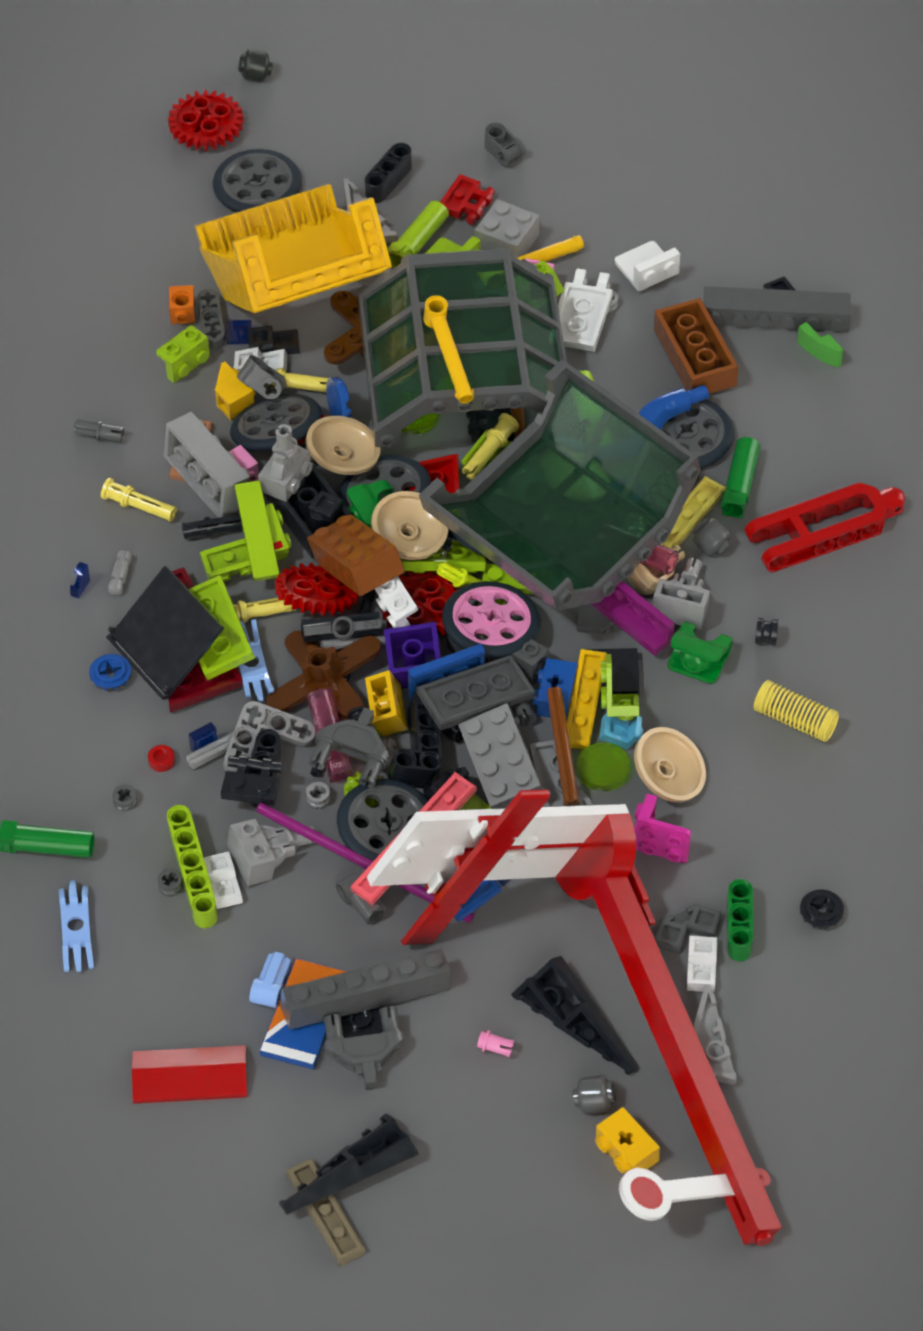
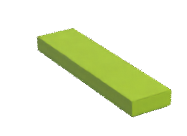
M260 480L235 484L234 489L253 581L278 578L279 570Z

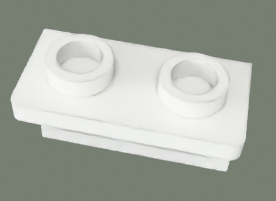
M398 576L375 588L379 595L375 600L383 612L388 610L391 614L387 619L392 627L411 626L406 618L415 613L418 607Z

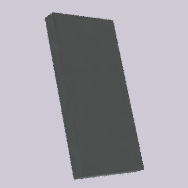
M512 655L417 687L416 692L440 731L458 725L507 703L508 706H512L535 698L534 688Z

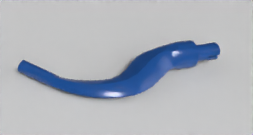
M701 385L687 391L683 388L673 390L646 404L640 410L639 415L661 430L669 419L689 411L692 404L708 399V389L705 385ZM631 429L628 436L622 441L612 445L600 446L594 459L622 461L641 455L647 440ZM561 432L558 433L555 439L556 442L578 453L586 454L589 445H585Z

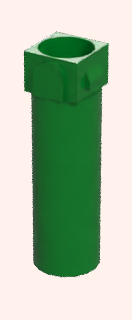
M742 437L736 442L725 491L721 500L722 515L743 519L761 449L760 443L754 438Z
M2 820L0 852L16 853L17 851L82 858H91L93 855L94 832L19 824L18 821Z

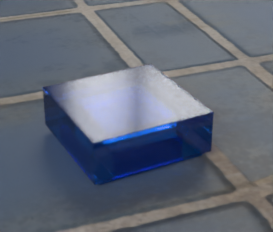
M227 320V344H249L248 328H252V320Z
M212 722L188 734L192 752L217 740L216 727Z

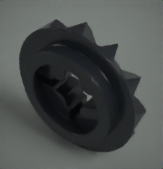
M823 889L814 890L807 893L801 900L800 914L803 916L804 923H810L813 929L815 927H823L826 930L832 925L836 927L837 923L843 918L844 904L840 897L831 891ZM825 903L826 912H823L822 915L818 916V909L824 906Z

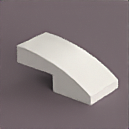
M258 347L235 351L234 368L238 372L250 355L262 359L274 370L283 368L287 372L288 355L285 349L261 353Z
M229 851L204 857L216 900V908L220 909L243 903Z
M689 936L687 991L703 992L706 984L710 985V989L715 993L717 937Z

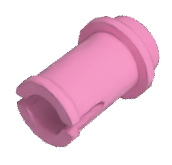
M490 1030L487 1032L481 1031L477 1047L481 1048L482 1052L488 1050L510 1057L512 1049L502 1047L501 1045L512 1048L515 1040L491 1034Z

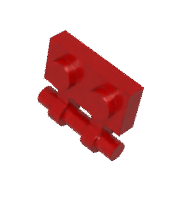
M459 174L440 203L447 208L449 216L460 219L463 213L468 214L465 220L468 224L473 225L475 221L482 217L484 208L493 201L495 190L492 187H488L485 191L481 190L480 181ZM473 199L478 201L476 205L471 203Z

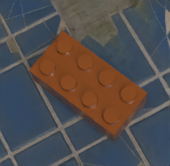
M701 298L655 310L654 332L686 391L705 385L709 394L737 386L738 365Z
M351 514L338 518L335 523L328 527L319 528L313 535L307 537L316 563L359 596L405 573L396 546Z

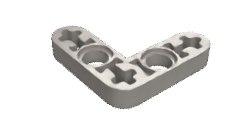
M255 701L248 702L241 711L223 759V768L225 771L237 772V768L228 767L229 756L235 757L236 751L239 750L242 751L241 755L249 756L250 759L257 734L262 730H275L278 732L281 740L303 747L313 741L316 732L314 725L305 719ZM255 709L257 710L256 715L259 717L254 718L252 726L246 725L250 714L247 712ZM274 718L283 719L285 728L275 730L271 726V720ZM290 723H294L292 728L294 730L291 731V734H287ZM302 728L307 729L306 734H308L304 739L300 738V733L297 732L301 731ZM240 732H247L250 734L252 741L246 745L241 744L237 740V735Z

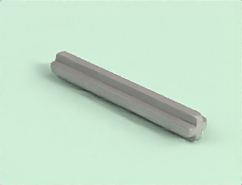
M281 718L271 720L273 728L282 724ZM234 731L188 754L186 761L189 767L195 769L225 754ZM240 732L237 735V740L241 744L252 740L247 732Z

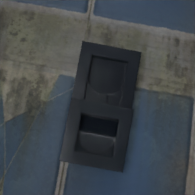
M272 325L248 328L249 349L258 347L261 353L285 349L287 354H300L298 329L273 332Z

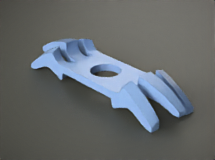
M256 619L251 620L254 641H250L245 623L240 621L254 656L259 660L255 667H247L245 664L239 666L246 698H251L249 683L252 682L257 700L264 702L260 680H264L265 688L269 694L273 693L274 689L266 668Z
M71 880L69 884L70 904H66L64 888L59 889L64 972H68L70 969L69 949L73 948L77 972L82 971V947L86 948L89 969H94L89 923L88 886L82 887V902L78 903L75 880ZM73 919H80L84 925L80 930L72 931L68 928V923Z

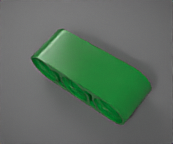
M736 879L728 887L727 954L734 961L741 962L747 960L752 953L753 887L747 880Z

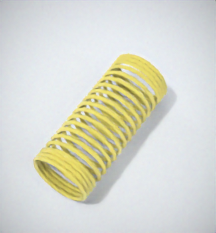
M769 680L765 681L760 687L753 706L754 711L761 714L764 713L765 716L768 715L773 720L777 719V721L794 727L798 731L802 730L803 733L811 735V737L815 736V739L823 742L828 741L839 719L838 711L829 710L828 707L825 708L820 703L816 704V701L812 702L807 697L803 698V695L799 696V693L795 694L794 691L791 692L786 687L782 688V685L778 687V684ZM780 689V692H779V694H778V696H777V698H776V700H775V703H774L773 707L771 708V705H772V703H773V701H774V699H775V696H776L778 690ZM783 691H784L783 697H782V699H781V701H780V703H779L777 709L775 710L776 705H777V703H778V701H779V699H780V696H781V694H782ZM787 693H788L787 699H786V701H785V703H784V705H783V708H782L781 711H780L781 705H782V703H783V701H784V699H785V697H786V695H787ZM792 696V699H791V701H790V703H789V706H788L786 712L784 713V710H785V708H786V706H787V703H788L790 697ZM797 697L796 702H795V704H794V706H793V708H792L790 714L788 715L789 710H790V708H791V706H792V704H793V701H794L795 698ZM801 699L800 704H799V706H798V708H797V711H796V713H795L794 716H793L794 710H795V708H796V706H797L799 700ZM804 701H805L804 707H803V709H802V711H801L799 717L797 718V715H798V713H799V711H800V708H801L802 704H803ZM808 703H809V706H808V709H807V711H806V713H805V716L803 717V719H802V721H801L802 715H803V713H804V711H805V709H806V707H807V705H808ZM813 706V709H812V711H811V714H810L808 720L806 721L807 715H808V713H809L811 707ZM818 707V709H817V711H816V714H815V716H814V718H813L811 724L809 725V723H810V721H811V718H812V716H813V713H814V711L816 710V708ZM822 709L821 714H820V716H819V719H818V721L816 722V724H815V726H814L815 720H816V718H817V716H818L820 710ZM825 711H826L825 717H824V719H823V721H822L820 727L818 728L819 723H820V721H821V718H822L823 714H824Z

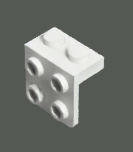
M650 241L615 257V265L639 292L679 274L680 253L676 248L664 252L656 242Z

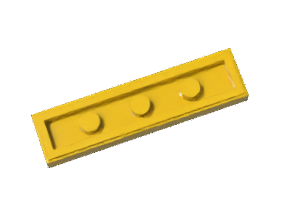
M580 650L567 718L571 748L589 750L602 685L601 661H606V652Z

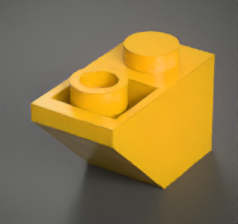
M223 362L220 366L215 387L216 405L231 421L244 409L255 403V390L246 386L237 378L239 373L237 369L231 368L226 362Z

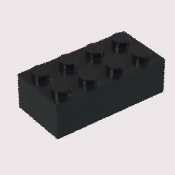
M314 463L310 474L307 477L304 476L298 491L292 494L287 502L265 494L268 500L273 503L276 511H280L282 519L311 558H314L307 537L313 535L317 529L328 527L335 523L338 518L351 514L344 505L329 523L308 513V506L321 490L338 497Z

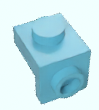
M606 713L601 720L599 739L628 750L643 734V727H641L642 717L635 716L631 721L619 720L618 717H607Z

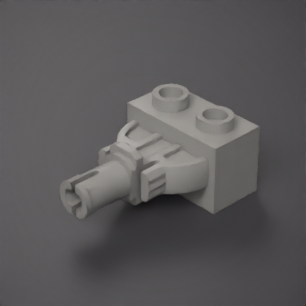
M282 424L276 429L277 441L272 447L274 453L259 473L258 478L263 493L287 502L290 496L298 491L304 476L307 477L310 474L313 463L311 462L310 450L299 446L296 438L292 437V428L289 425Z
M689 558L686 561L684 571H682L680 581H678V573L670 581L659 579L652 605L672 620L674 624L682 625L684 621L695 624V629L701 630L707 613L710 591L703 589L704 581L702 579H699L696 585L702 568V562L696 559L693 567L694 558Z
M251 819L230 825L226 845L246 885L250 886L272 880L274 869L281 865L285 858L295 856V848L314 844L315 842L296 832L290 831L284 826L274 828L267 825H258L256 819Z

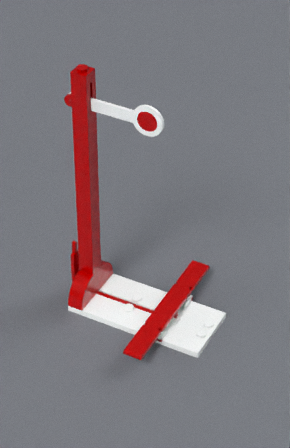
M549 789L520 790L505 809L416 812L367 876L370 886L425 884L427 893L433 894V902L430 903L401 940L402 945L434 943L462 908L461 904H465L482 881L555 877L562 890L571 898L576 900L594 899L713 1172L712 1176L663 1181L650 1170L643 1168L631 1169L621 1178L619 1183V1193L624 1205L637 1217L648 1221H655L667 1214L670 1210L671 1202L723 1196L743 1244L763 1246L773 1240V1236L782 1228L765 1191V1188L770 1184V1176L764 1169L755 1168L650 930L649 926H653L655 920L647 904L649 897L634 865L636 835L626 804L543 807L550 797Z

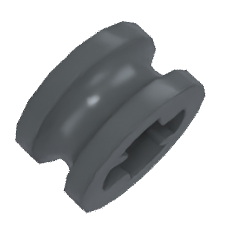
M120 785L113 791V804L118 810L128 811L136 806L137 793L132 786ZM124 795L125 797L129 795L130 800L126 801L124 799V802L120 801V796Z
M166 869L158 875L159 891L163 895L172 897L182 891L183 882L179 871ZM171 880H175V883H171L169 886L166 885V882L169 883Z

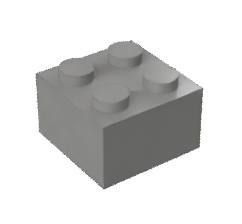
M497 199L474 230L475 237L481 240V250L507 248L513 252L516 258L525 255L539 236V215Z

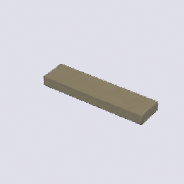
M312 1158L286 1170V1176L296 1193L298 1192L297 1187L301 1183L309 1185L317 1178L316 1171L318 1168ZM333 1194L305 1206L339 1267L366 1254L365 1248Z

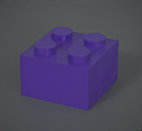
M436 622L384 629L388 667L401 684V689L408 688V669L441 658Z

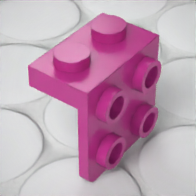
M646 794L644 803H638L635 812V819H637L634 826L636 850L646 855H657L667 858L671 862L686 863L689 858L691 831L687 828L655 820L657 796Z

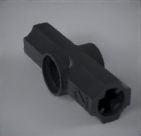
M379 611L301 619L300 625L303 642L381 634L382 630ZM339 620H345L347 629L344 633L338 634L335 630V625Z

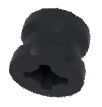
M758 617L755 643L769 642L770 645L776 646L779 620L765 621L763 618Z

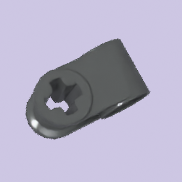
M496 122L486 126L485 149L502 166L506 167L510 165L513 159L523 157L526 154L525 146L521 140L508 131L504 125Z
M254 355L249 356L237 374V378L243 384L254 389L267 399L277 398L286 388L285 377ZM272 382L276 384L274 390L270 388Z

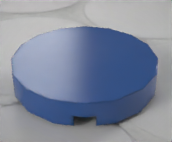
M338 377L328 378L326 393L331 416L351 418V409L347 408V402L350 397L343 379Z

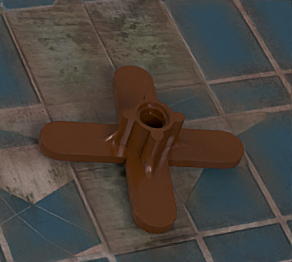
M348 291L335 292L330 298L332 309L354 327L324 348V359L326 362L337 365L344 363L359 352L361 356H364L358 298ZM410 293L402 295L384 307L383 311H378L377 313L373 311L367 312L370 332L411 305ZM418 295L419 302H423V298ZM411 315L371 342L372 355L380 354L383 357L387 356L396 363L416 350L414 346L394 330L413 316ZM417 360L408 365L407 367L414 365L417 362Z
M294 631L286 637L285 647L301 667L303 673L269 694L266 698L267 706L287 712L321 692L343 719L348 720L347 713L351 709L364 707L362 699L344 677L375 659L380 654L382 647L379 639L374 636H365L336 652L333 646L326 649L318 647L314 641L303 642L301 631Z

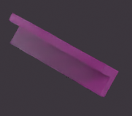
M601 563L595 567V581L588 586H593L609 571ZM623 581L616 586L610 596H606L599 603L591 604L654 656L671 644V639L674 636V622Z

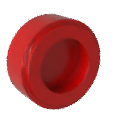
M166 745L153 747L148 753L149 766L157 772L170 770L175 764V755L172 748Z

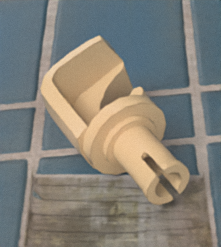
M675 545L665 554L653 553L649 556L648 561H643L634 568L633 573L627 578L628 581L640 594H654L659 579L669 581L674 576V566L685 558L684 551L675 555L681 549V547Z

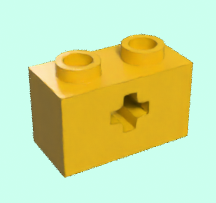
M390 670L366 677L370 710L374 711L372 724L383 737L407 730L408 726L401 684Z
M624 1107L596 1126V1145L603 1153H608L613 1158L616 1168L622 1174L634 1168L649 1169L659 1161L660 1147Z

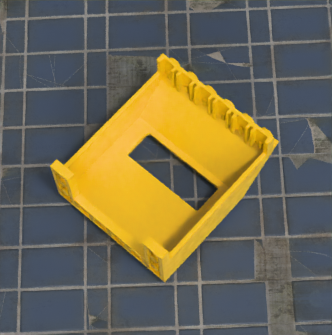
M330 184L195 225L200 243L199 249L224 300L253 314L380 274L389 267L392 268L374 198L349 204L350 212L337 208Z

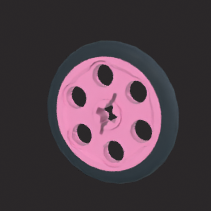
M482 581L463 586L450 596L442 611V623L448 636L461 649L464 650L482 644L485 650V657L501 658L512 655V653L522 649L523 645L529 642L530 639L535 640L540 629V615L533 601L521 590L500 582ZM496 599H504L508 603L505 605H499L494 601ZM478 600L482 604L480 606H472L469 604V601ZM519 615L523 617V620L514 621L510 617ZM467 617L471 619L472 622L464 624L460 622L459 619ZM508 632L514 635V637L506 639L501 634ZM485 634L488 639L479 640L475 635Z

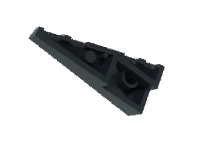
M562 956L551 958L534 976L527 978L511 994L514 999L523 1001L531 1007L532 1011L542 1014L554 1022V1026L587 1048L591 1047L603 1055L602 1058L606 1061H612L624 1069V1073L627 1075L639 1068Z
M386 1113L380 1117L381 1124L373 1131L370 1129L361 1133L363 1138L350 1146L344 1147L316 1171L317 1178L309 1185L301 1183L297 1187L298 1192L286 1200H281L279 1205L285 1214L288 1215L417 1156L419 1153L409 1135L402 1131L395 1119Z

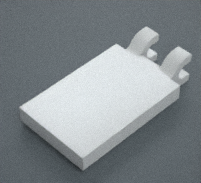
M577 269L573 283L565 282L564 292H562L558 303L564 347L595 352L609 310V304L613 297V290L610 289L611 285L608 283L610 274L600 272L597 286L594 287L587 285V279H585L586 270ZM550 328L547 343L555 345L553 329Z

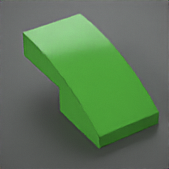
M807 322L799 326L797 343L803 349L824 363L837 368L842 366L843 348L830 334L820 337Z

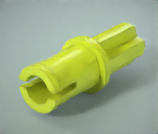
M441 562L438 565L437 574L452 582L456 588L482 582V580L468 574V571L464 568L459 569L448 562Z

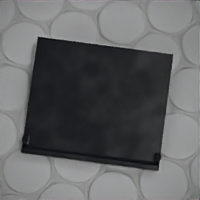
M164 566L116 627L110 626L108 628L111 634H108L106 638L128 660L129 664L162 700H165L175 692L225 628L173 572Z

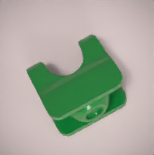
M380 480L371 484H360L350 487L347 491V496L352 505L348 506L347 509L354 517L372 529L371 519L374 509L384 497L393 493L391 484L386 480Z
M684 621L671 639L670 646L674 650L668 660L667 667L669 670L709 684L715 683L730 655L733 637L720 634L717 639L712 641L701 640L695 636L694 629L696 625Z

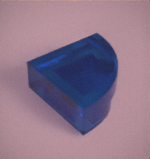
M83 562L77 564L74 573L78 575L75 584L70 585V595L78 599L90 581L88 564Z

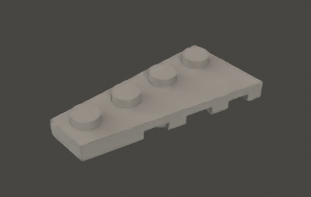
M555 741L529 744L531 759L543 789H549L550 792L548 802L543 807L565 806ZM575 777L578 792V804L576 806L593 805L589 797H586L582 790L579 779Z

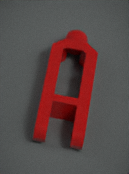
M859 482L756 518L746 525L744 532L749 541L754 543L768 538L772 540L786 534L790 536L792 540L772 546L762 554L761 560L769 572H776L881 535L886 519L899 515L904 510L905 495L900 488L888 487L878 491L874 486ZM859 506L860 508H873L871 512L812 533L806 527L808 524L820 523V520L836 514L838 516L843 515V512Z

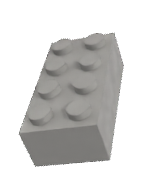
M192 412L166 423L164 458L218 518L238 514L239 508L234 486L235 484L250 481L248 471L236 462L233 454L229 451L227 452L220 444L219 439L212 435L204 422L198 419Z
M507 703L458 724L491 809H505L520 790L543 789L517 722Z

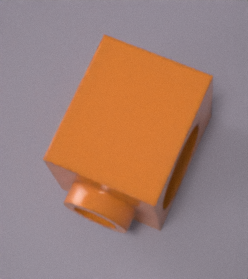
M194 285L169 286L171 324L195 323Z

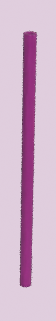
M262 802L257 807V813L364 869H367L373 862ZM418 884L397 885L429 903L434 900L433 894H428L426 888ZM469 914L463 921L470 924L475 914Z

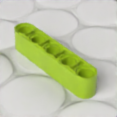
M175 805L167 812V822L187 900L195 925L200 928H209L218 919L213 889L191 812L184 805Z

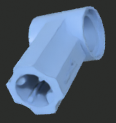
M279 952L268 954L260 977L255 978L249 996L251 1003L276 1009L281 997L282 988H284L285 980L292 965L291 959Z

